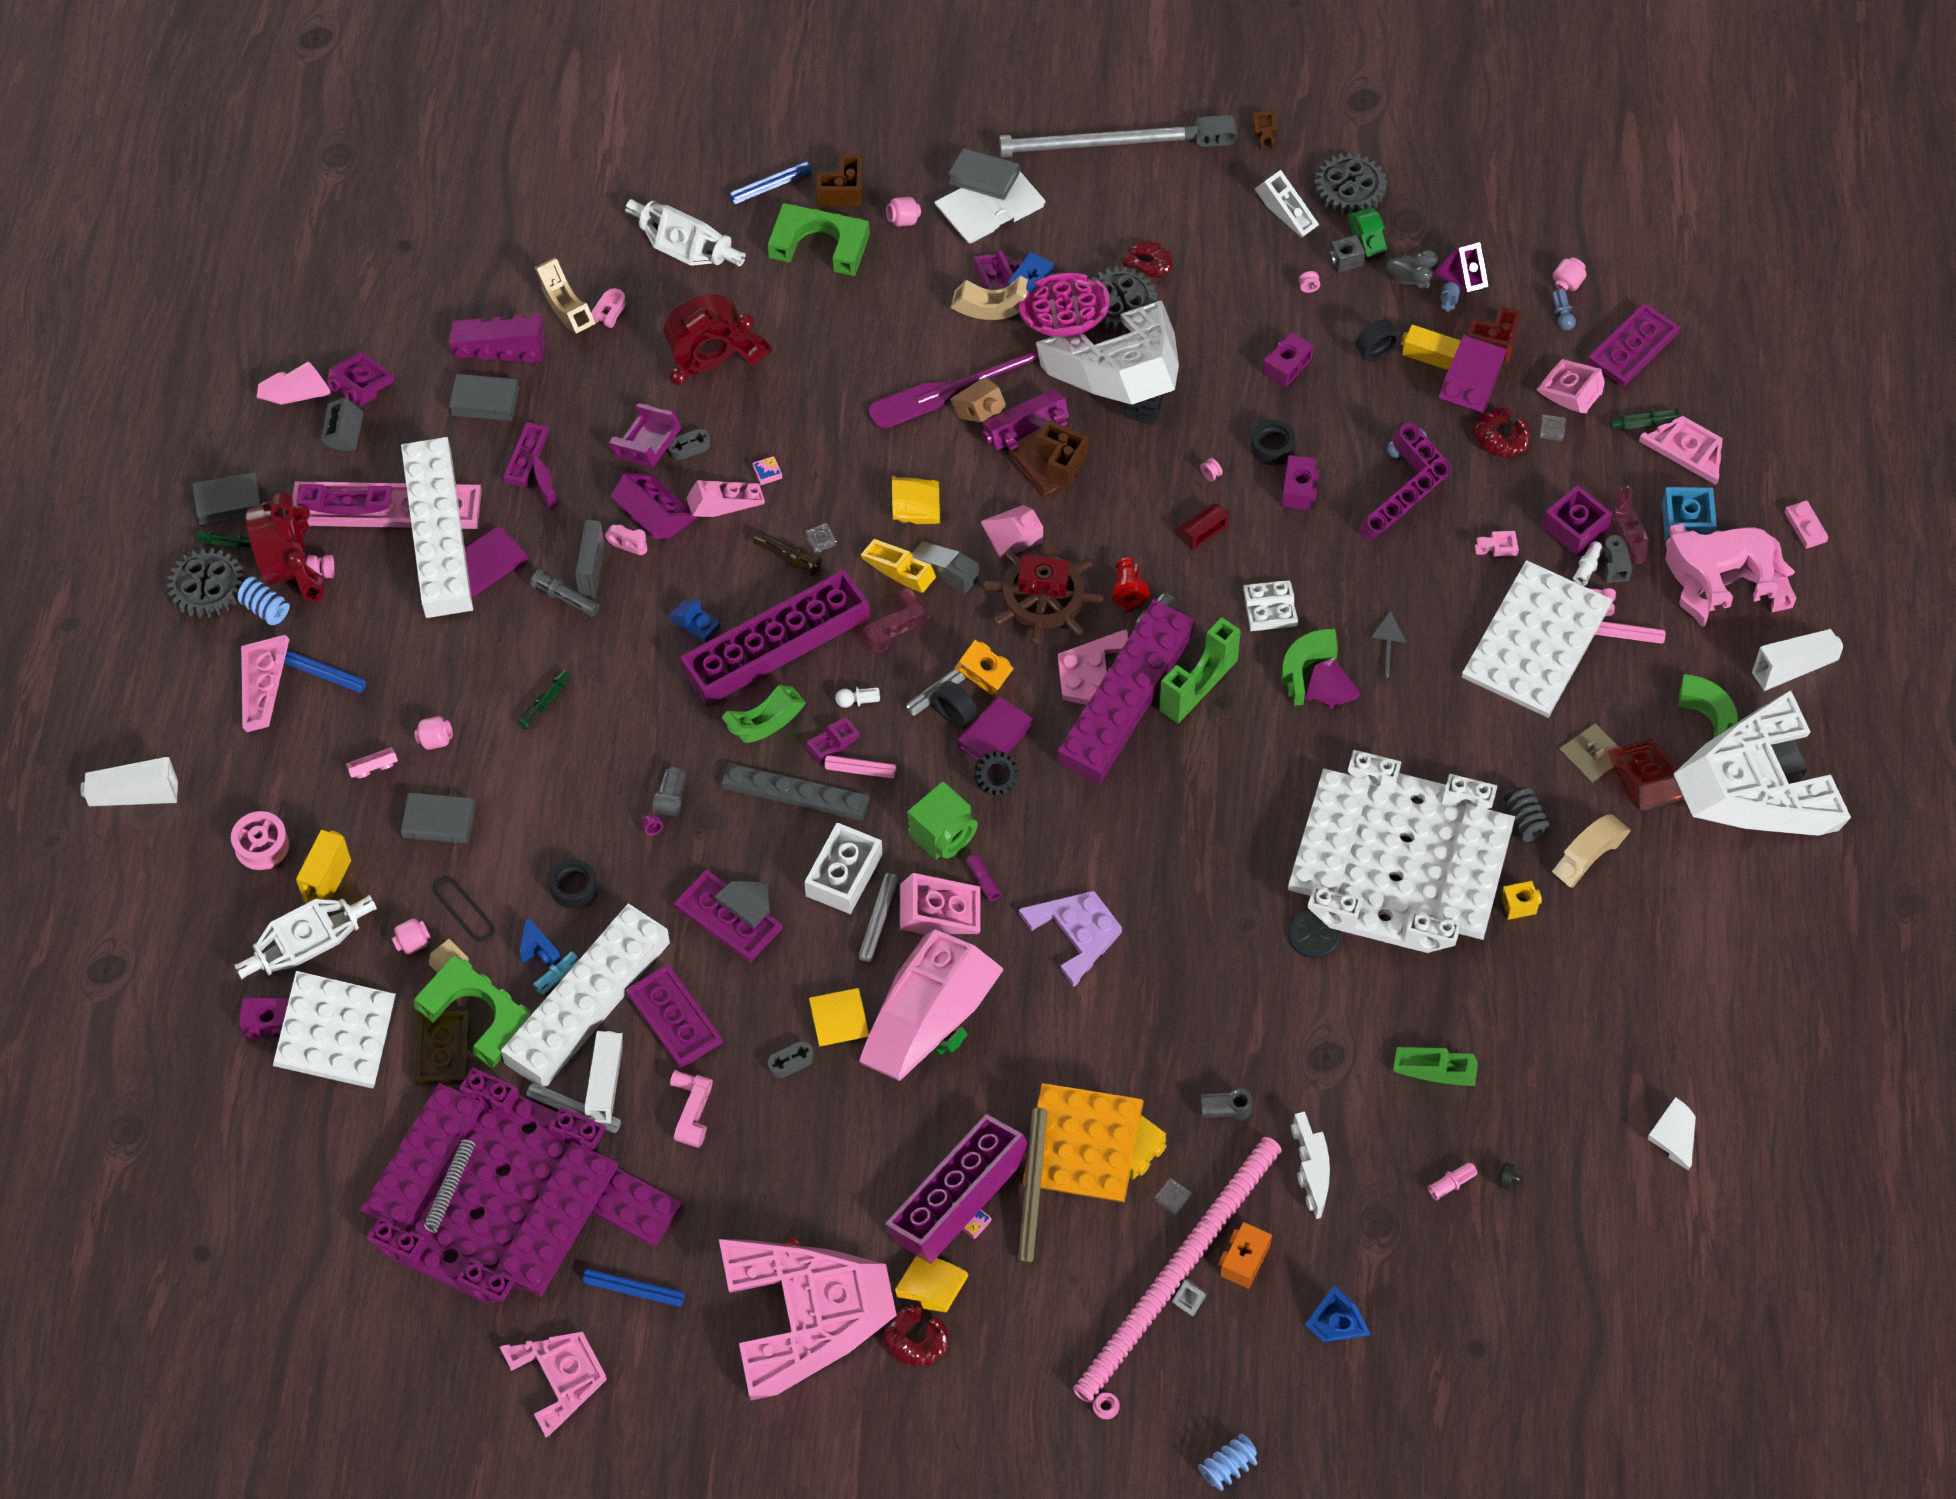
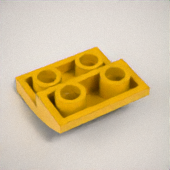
M859 988L809 998L819 1047L869 1037Z
M916 1256L895 1291L899 1298L921 1301L923 1309L947 1312L968 1278V1273L938 1258L930 1264Z

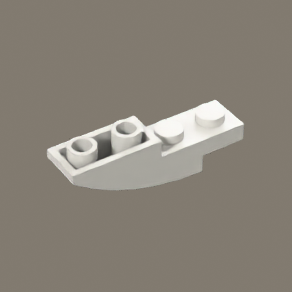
M1305 1112L1295 1114L1294 1123L1291 1125L1292 1135L1295 1140H1299L1301 1145L1299 1147V1154L1302 1162L1297 1177L1300 1187H1305L1308 1195L1305 1197L1309 1211L1314 1212L1316 1219L1322 1216L1329 1187V1155L1323 1132L1313 1134Z

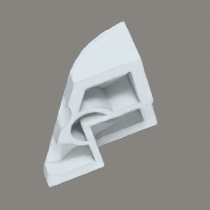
M1675 1097L1649 1134L1648 1140L1670 1153L1669 1159L1689 1170L1692 1165L1696 1117L1688 1106Z

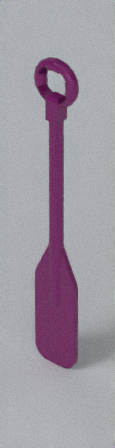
M1036 348L1034 352L956 382H929L915 386L872 403L869 407V415L878 428L886 429L940 408L958 390L971 386L984 377L989 379L1038 360V350Z

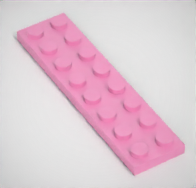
M295 482L293 506H297L301 484H324L326 490L368 491L369 485L392 486L393 488L390 505L386 510L361 515H338L309 510L310 517L307 520L309 526L412 528L407 486L405 483ZM456 484L462 529H477L482 492L481 485Z

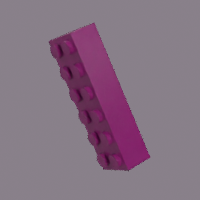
M986 1114L885 1223L893 1241L931 1264L1028 1158L1029 1145L1024 1135Z

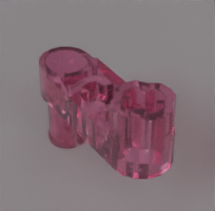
M1624 486L1623 494L1622 487L1617 490V503L1614 506L1615 525L1620 536L1625 539L1630 561L1640 564L1647 558L1649 540L1639 516L1631 503L1633 490L1628 486Z
M905 588L899 593V597L906 609L872 622L864 628L863 634L873 652L882 653L892 645L891 637L916 628L929 619L928 612L924 605L919 603L912 588Z

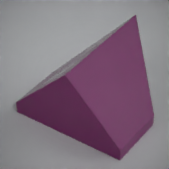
M1480 242L1458 247L1439 266L1434 274L1448 282L1456 283L1460 289L1466 292L1488 287Z

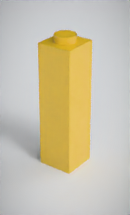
M1412 325L1408 333L1404 332L1400 345L1404 346L1403 356L1449 370L1461 340Z

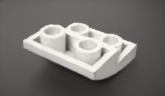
M1290 580L1243 585L1250 631L1298 627L1294 594Z

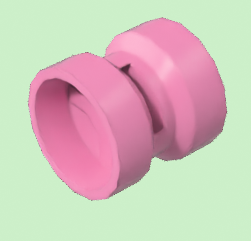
M308 555L307 565L325 578L334 577L333 555H324L323 557Z

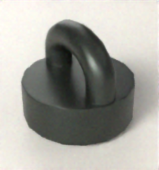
M1503 1163L1498 1177V1187L1508 1189L1511 1181L1523 1182L1524 1179L1521 1176L1513 1174L1514 1164Z

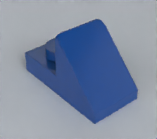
M684 600L668 616L669 620L705 643L720 628L718 620L701 610L700 600Z
M529 918L525 921L520 947L522 963H525L537 954L544 964L556 965L561 961L560 953Z

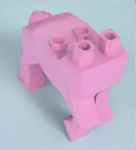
M1684 524L1670 527L1669 533L1671 538L1666 540L1665 543L1667 548L1665 560L1674 577L1684 587L1679 601L1680 607L1690 613L1701 627H1705L1709 611H1714L1715 605L1722 604L1723 608L1731 607L1733 596L1725 586L1741 577L1757 583L1753 593L1754 602L1760 601V596L1767 594L1769 598H1773L1771 612L1793 608L1796 596L1790 586L1788 576L1793 575L1795 571L1783 560L1780 543L1764 530L1751 527L1723 532L1715 531L1709 535H1702L1695 531L1687 532ZM1705 591L1707 599H1703L1699 595Z

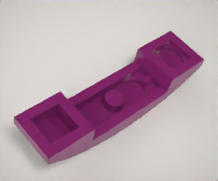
M301 484L297 505L303 504L309 510L329 514H370L389 508L393 488L392 486L369 485L368 491L326 490L324 484Z

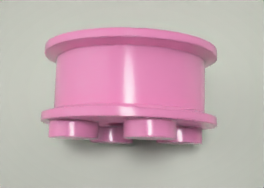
M264 811L249 813L238 820L232 829V846L235 849L238 860L247 868L253 870L271 869L278 865L288 853L289 838L284 824L272 813Z

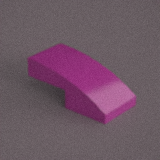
M536 456L533 458V465L538 490L548 509H551L557 505L555 492L550 487L552 485L550 471L539 457Z
M845 717L828 725L825 733L806 741L805 748L817 763L820 764L825 761L826 756H834L860 737V732Z

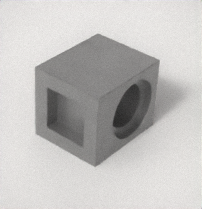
M1355 235L1333 241L1328 257L1331 265H1335L1339 273L1363 266L1365 251L1358 236Z

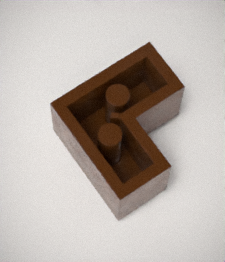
M840 155L839 172H817L816 191L818 207H862V155Z
M1050 420L1046 421L1037 436V453L1050 458L1047 462V479L1065 487L1070 485L1089 454L1088 436Z

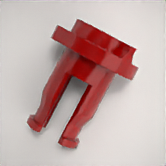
M1125 557L1117 561V583L1114 585L1111 593L1113 602L1117 606L1122 607L1126 613H1128L1129 609L1146 603L1150 596L1149 586L1140 579L1139 565L1133 566V558Z

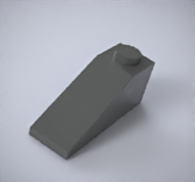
M923 541L911 553L914 559L931 564L938 579L963 595L979 580V564L959 551Z

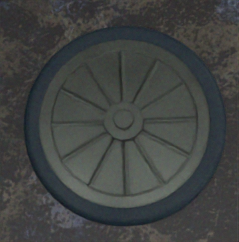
M1310 909L1299 913L1292 921L1289 929V938L1293 948L1301 955L1310 958H1319L1331 953L1338 946L1342 931L1329 928Z

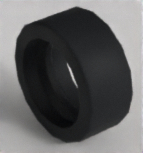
M1381 319L1371 323L1359 333L1355 346L1366 361H1378L1386 357L1397 347L1401 335L1390 320Z
M1266 420L1254 428L1251 436V452L1257 460L1268 465H1279L1287 462L1289 455H1293L1295 433L1288 424L1279 420ZM1266 435H1277L1285 439L1287 445L1279 450H1269L1264 448L1259 441Z
M945 681L931 694V700L937 711L944 719L956 727H963L977 714L976 705L970 695L952 681Z
M568 859L560 862L553 868L549 876V886L554 900L560 906L580 908L594 899L597 892V879L593 868L587 862L579 859ZM578 873L584 875L588 880L587 887L576 894H566L559 889V881L569 874Z

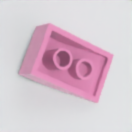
M912 873L900 884V930L919 934H927L935 929L946 934H979L980 887Z

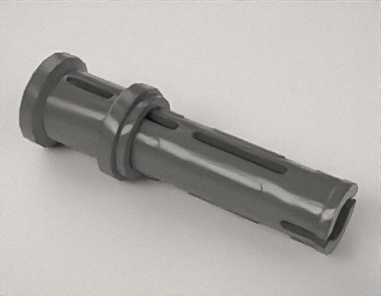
M541 568L534 573L531 579L530 587L546 592L550 598L557 597L590 617L595 616L599 609L598 603L563 585L561 579H554L545 574V571Z

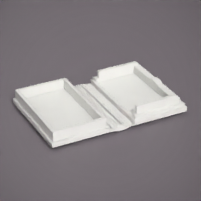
M1020 172L1005 200L960 188L935 201L934 204L965 241L971 244L994 232L999 225L1011 219L1016 222L1043 208L1045 200Z

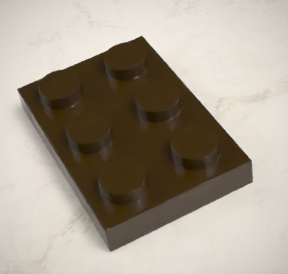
M469 1010L443 1011L434 1023L418 1012L415 1061L416 1085L463 1083L468 1072Z

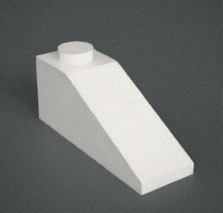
M1281 170L1255 188L1265 205L1301 238L1319 225Z

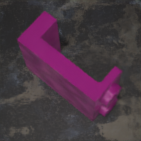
M638 403L635 408L639 415L623 439L613 436L609 445L617 459L654 468L680 431L681 426L673 411Z

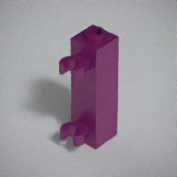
M1052 389L983 421L984 431L982 436L984 441L996 450L1006 446L1013 450L1019 447L1016 441L1039 428H1043L1047 420L1061 426L1067 425L1068 423L1065 419L1069 417L1065 398L1055 389Z

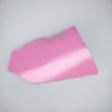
M306 362L287 374L279 372L258 384L257 398L282 405L328 396L331 392L312 364Z

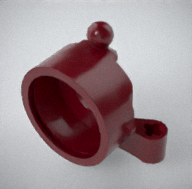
M702 295L682 303L669 314L663 326L665 338L678 367L670 373V380L673 384L679 386L686 383L689 375L696 377L698 372L713 370L735 351L749 364L755 366L772 352V348L765 338L750 331L754 327V318L750 314L739 316L733 301L722 295Z
M279 492L272 497L270 503L263 502L262 505L247 509V529L255 560L264 580L269 585L288 580H297L303 598L308 602H318L323 598L324 578L307 565L302 535L309 528L307 520L310 517V511L303 504L293 506L292 497L288 493Z

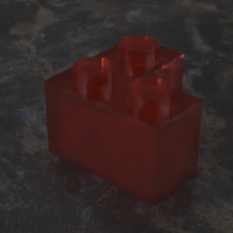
M1500 306L1495 323L1472 318L1468 337L1507 349L1503 362L1509 363L1522 311Z

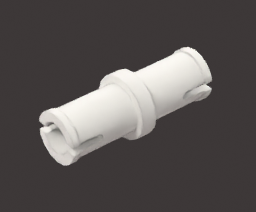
M1593 541L1589 544V548L1585 556L1581 557L1579 561L1580 566L1573 577L1575 583L1582 586L1587 585L1592 572L1598 567L1597 561L1604 550L1601 543Z

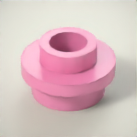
M1105 1392L1095 1397L1093 1411L1099 1418L1111 1419L1119 1412L1120 1404L1115 1395ZM1107 1403L1111 1406V1408L1109 1410H1103L1101 1406Z

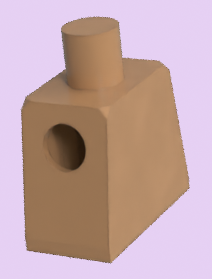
M986 377L950 398L959 419L983 422L992 415L999 414L1006 406L999 387Z

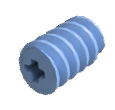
M254 576L246 579L239 589L238 602L245 605L247 609L252 610L254 614L259 615L261 619L266 620L268 624L276 625L286 617L290 604L284 603L285 600L282 596H278L268 586L264 587V583L261 581L257 582V578Z
M1239 1434L1238 1440H1231L1229 1443L1230 1447L1227 1445L1223 1446L1221 1453L1215 1452L1213 1459L1207 1458L1204 1461V1465H1198V1469L1204 1479L1220 1491L1224 1490L1221 1481L1224 1480L1227 1484H1232L1231 1474L1238 1479L1241 1477L1239 1468L1245 1472L1249 1471L1248 1461L1254 1466L1257 1465L1255 1458L1257 1451L1250 1439L1244 1434Z

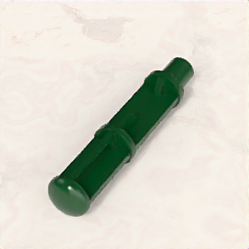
M1679 409L1621 416L1619 419L1610 420L1611 429L1621 428L1622 430L1671 423L1682 415Z
M198 531L196 534V540L205 541L209 545L253 551L250 548L242 547H251L250 541L244 540V538L249 539L247 536L231 534L229 537L216 536L213 531Z
M563 670L558 677H554L552 679L554 685L547 694L541 693L517 720L521 728L528 730L565 687V682L571 677L567 671ZM534 705L535 708L529 713V715L525 719H522V717L527 713V711ZM538 710H541L538 716L529 725L528 722L530 721V719L536 714Z

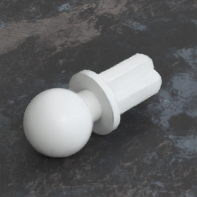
M856 687V692H852L849 689H841L836 693L835 700L843 708L850 707L854 702H857L858 706L863 703L879 702L880 693L878 688L858 689Z

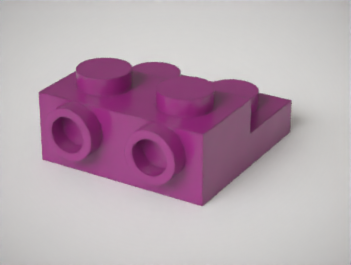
M361 352L331 367L327 383L332 391H339L352 403L362 406L377 397L378 390L392 384L395 375Z

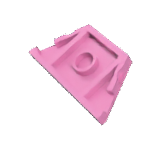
M1684 416L1674 419L1671 423L1659 426L1652 433L1647 434L1645 432L1641 434L1639 442L1715 485L1718 483L1723 438Z

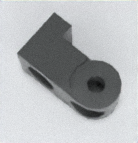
M1618 535L1609 536L1605 541L1603 550L1604 559L1608 561L1604 575L1606 583L1630 581L1632 565L1625 539Z

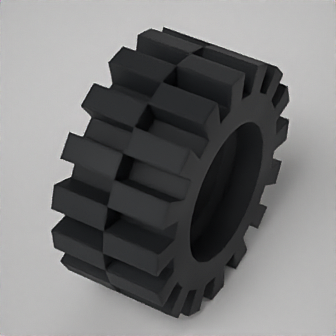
M992 751L982 755V758L977 760V765L974 766L973 770L975 771L973 776L976 779V785L983 792L990 795L1007 794L1014 789V785L1019 781L1017 780L1018 776H1020L1018 763H1015V759L1009 756V754L1001 751ZM993 764L1002 765L1006 772L1005 778L999 783H994L988 778V769Z

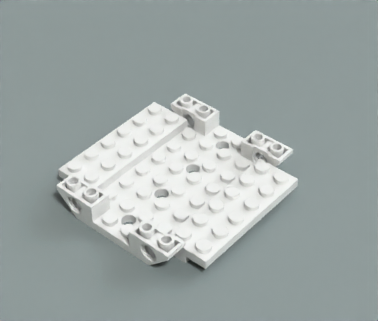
M1357 750L1353 751L1348 772L1351 775L1323 768L1289 881L1288 890L1309 895L1308 908L1329 928L1430 953L1455 946L1459 934L1484 940L1515 816L1488 810L1492 808L1497 785L1449 774L1447 784L1445 785L1399 773L1401 761ZM1420 798L1423 803L1415 804L1411 799ZM1402 836H1408L1412 838L1413 841L1404 842L1400 838ZM1391 875H1398L1402 880L1393 881L1389 877ZM1386 914L1391 920L1382 921L1378 916Z

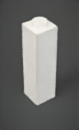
M597 1031L585 1102V1117L595 1122L611 1123L623 1049L622 1033Z

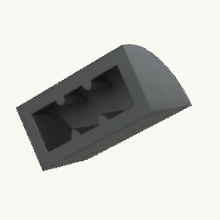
M346 397L328 403L321 442L336 450H356L364 412Z

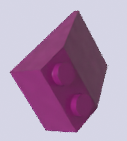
M1463 335L1438 397L1440 401L1484 415L1507 349Z

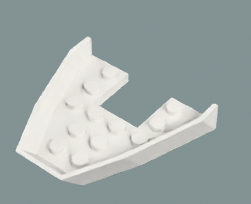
M1162 300L1120 314L1121 322L1131 333L1093 345L1081 333L1067 337L1053 336L1036 342L1041 367L1048 375L1092 394L1131 405L1175 390L1179 368L1175 333Z
M1791 691L1754 711L1707 742L1674 773L1693 817L1744 829L1816 836L1839 831L1851 818L1831 775L1791 784L1788 783L1771 745L1804 738L1811 733Z

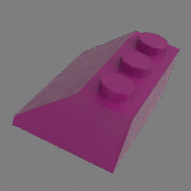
M623 474L611 494V497L617 502V506L627 511L632 516V520L642 525L647 530L648 535L654 539L671 538L697 517L692 516L690 508L653 474Z

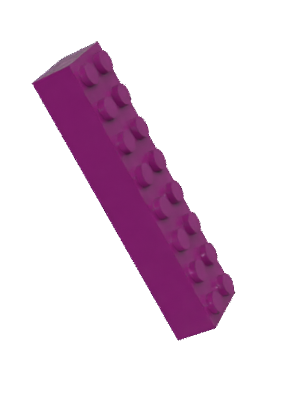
M842 570L680 657L682 673L705 706H708L870 619L869 602L847 572Z
M1155 599L1152 600L1059 748V764L1099 785L1102 783L1161 688L1162 679L1172 670L1195 631L1194 619Z

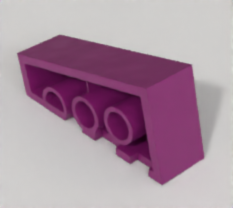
M534 313L533 317L524 318L523 315H514V318L509 320L493 317L488 322H484L482 319L453 321L449 345L452 357L480 358L482 360H513L532 363L542 362L546 338L541 313Z

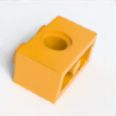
M974 640L954 669L988 694L994 696L1014 668L1010 666V662L1006 658L991 652L988 645ZM980 663H987L990 666V670H984Z

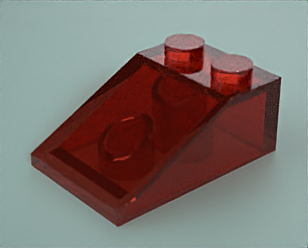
M1652 738L1608 750V756L1628 798L1639 811L1650 810L1654 807L1672 804L1685 799L1674 776V773L1679 768Z

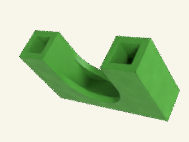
M783 203L768 243L769 258L791 263L797 244L804 236L815 232L827 233L838 241L833 256L834 272L855 276L870 236L869 221Z
M1221 617L1207 632L1204 653L1194 670L1189 674L1176 665L1162 679L1160 712L1179 724L1238 661L1241 633L1239 628Z
M454 955L414 999V1008L434 1023L443 1011L460 997L475 996L486 1001L494 1012L495 1020L474 1045L473 1055L493 1069L503 1058L501 1050L528 1020L531 1012L524 1005L520 1004L518 1006L513 1002L511 996L505 990L495 988L486 975L482 973L479 975L472 970V966L467 960L463 958L458 959Z

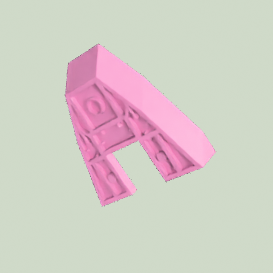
M719 1239L729 1293L782 1282L791 1326L790 1333L739 1343L750 1400L778 1395L850 1353L897 1316L887 1267L884 1263L830 1249L752 1240Z

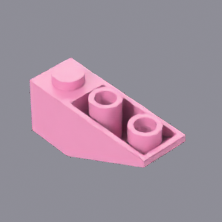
M697 480L686 497L692 516L715 517L765 503L760 485L757 483Z

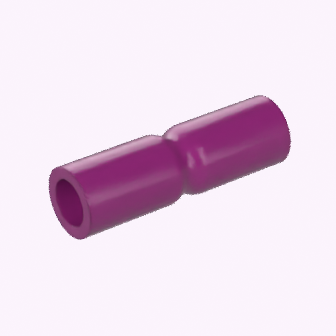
M978 854L970 855L965 862L975 879L978 880L988 901L997 900L1001 896V892L992 876L989 875L986 866Z

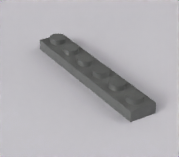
M730 763L722 781L723 789L863 821L869 804L868 795Z

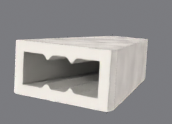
M1831 629L1764 645L1759 649L1752 674L1762 689L1766 691L1838 661L1843 650L1842 641L1838 636H1835Z
M169 757L85 773V782L81 783V796L85 797L88 806L177 803L178 779Z

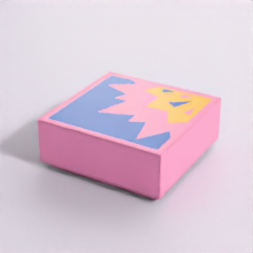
M774 456L752 463L760 485L782 479V473Z
M980 1209L962 1230L975 1240L991 1222V1217Z

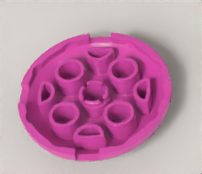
M1060 273L1044 277L1034 282L1037 286L1031 294L1027 291L1025 299L1022 302L1019 301V312L1023 321L1031 329L1054 337L1078 335L1092 329L1103 320L1110 306L1109 292L1104 284L1099 280L1096 282L1087 278V275L1079 273Z

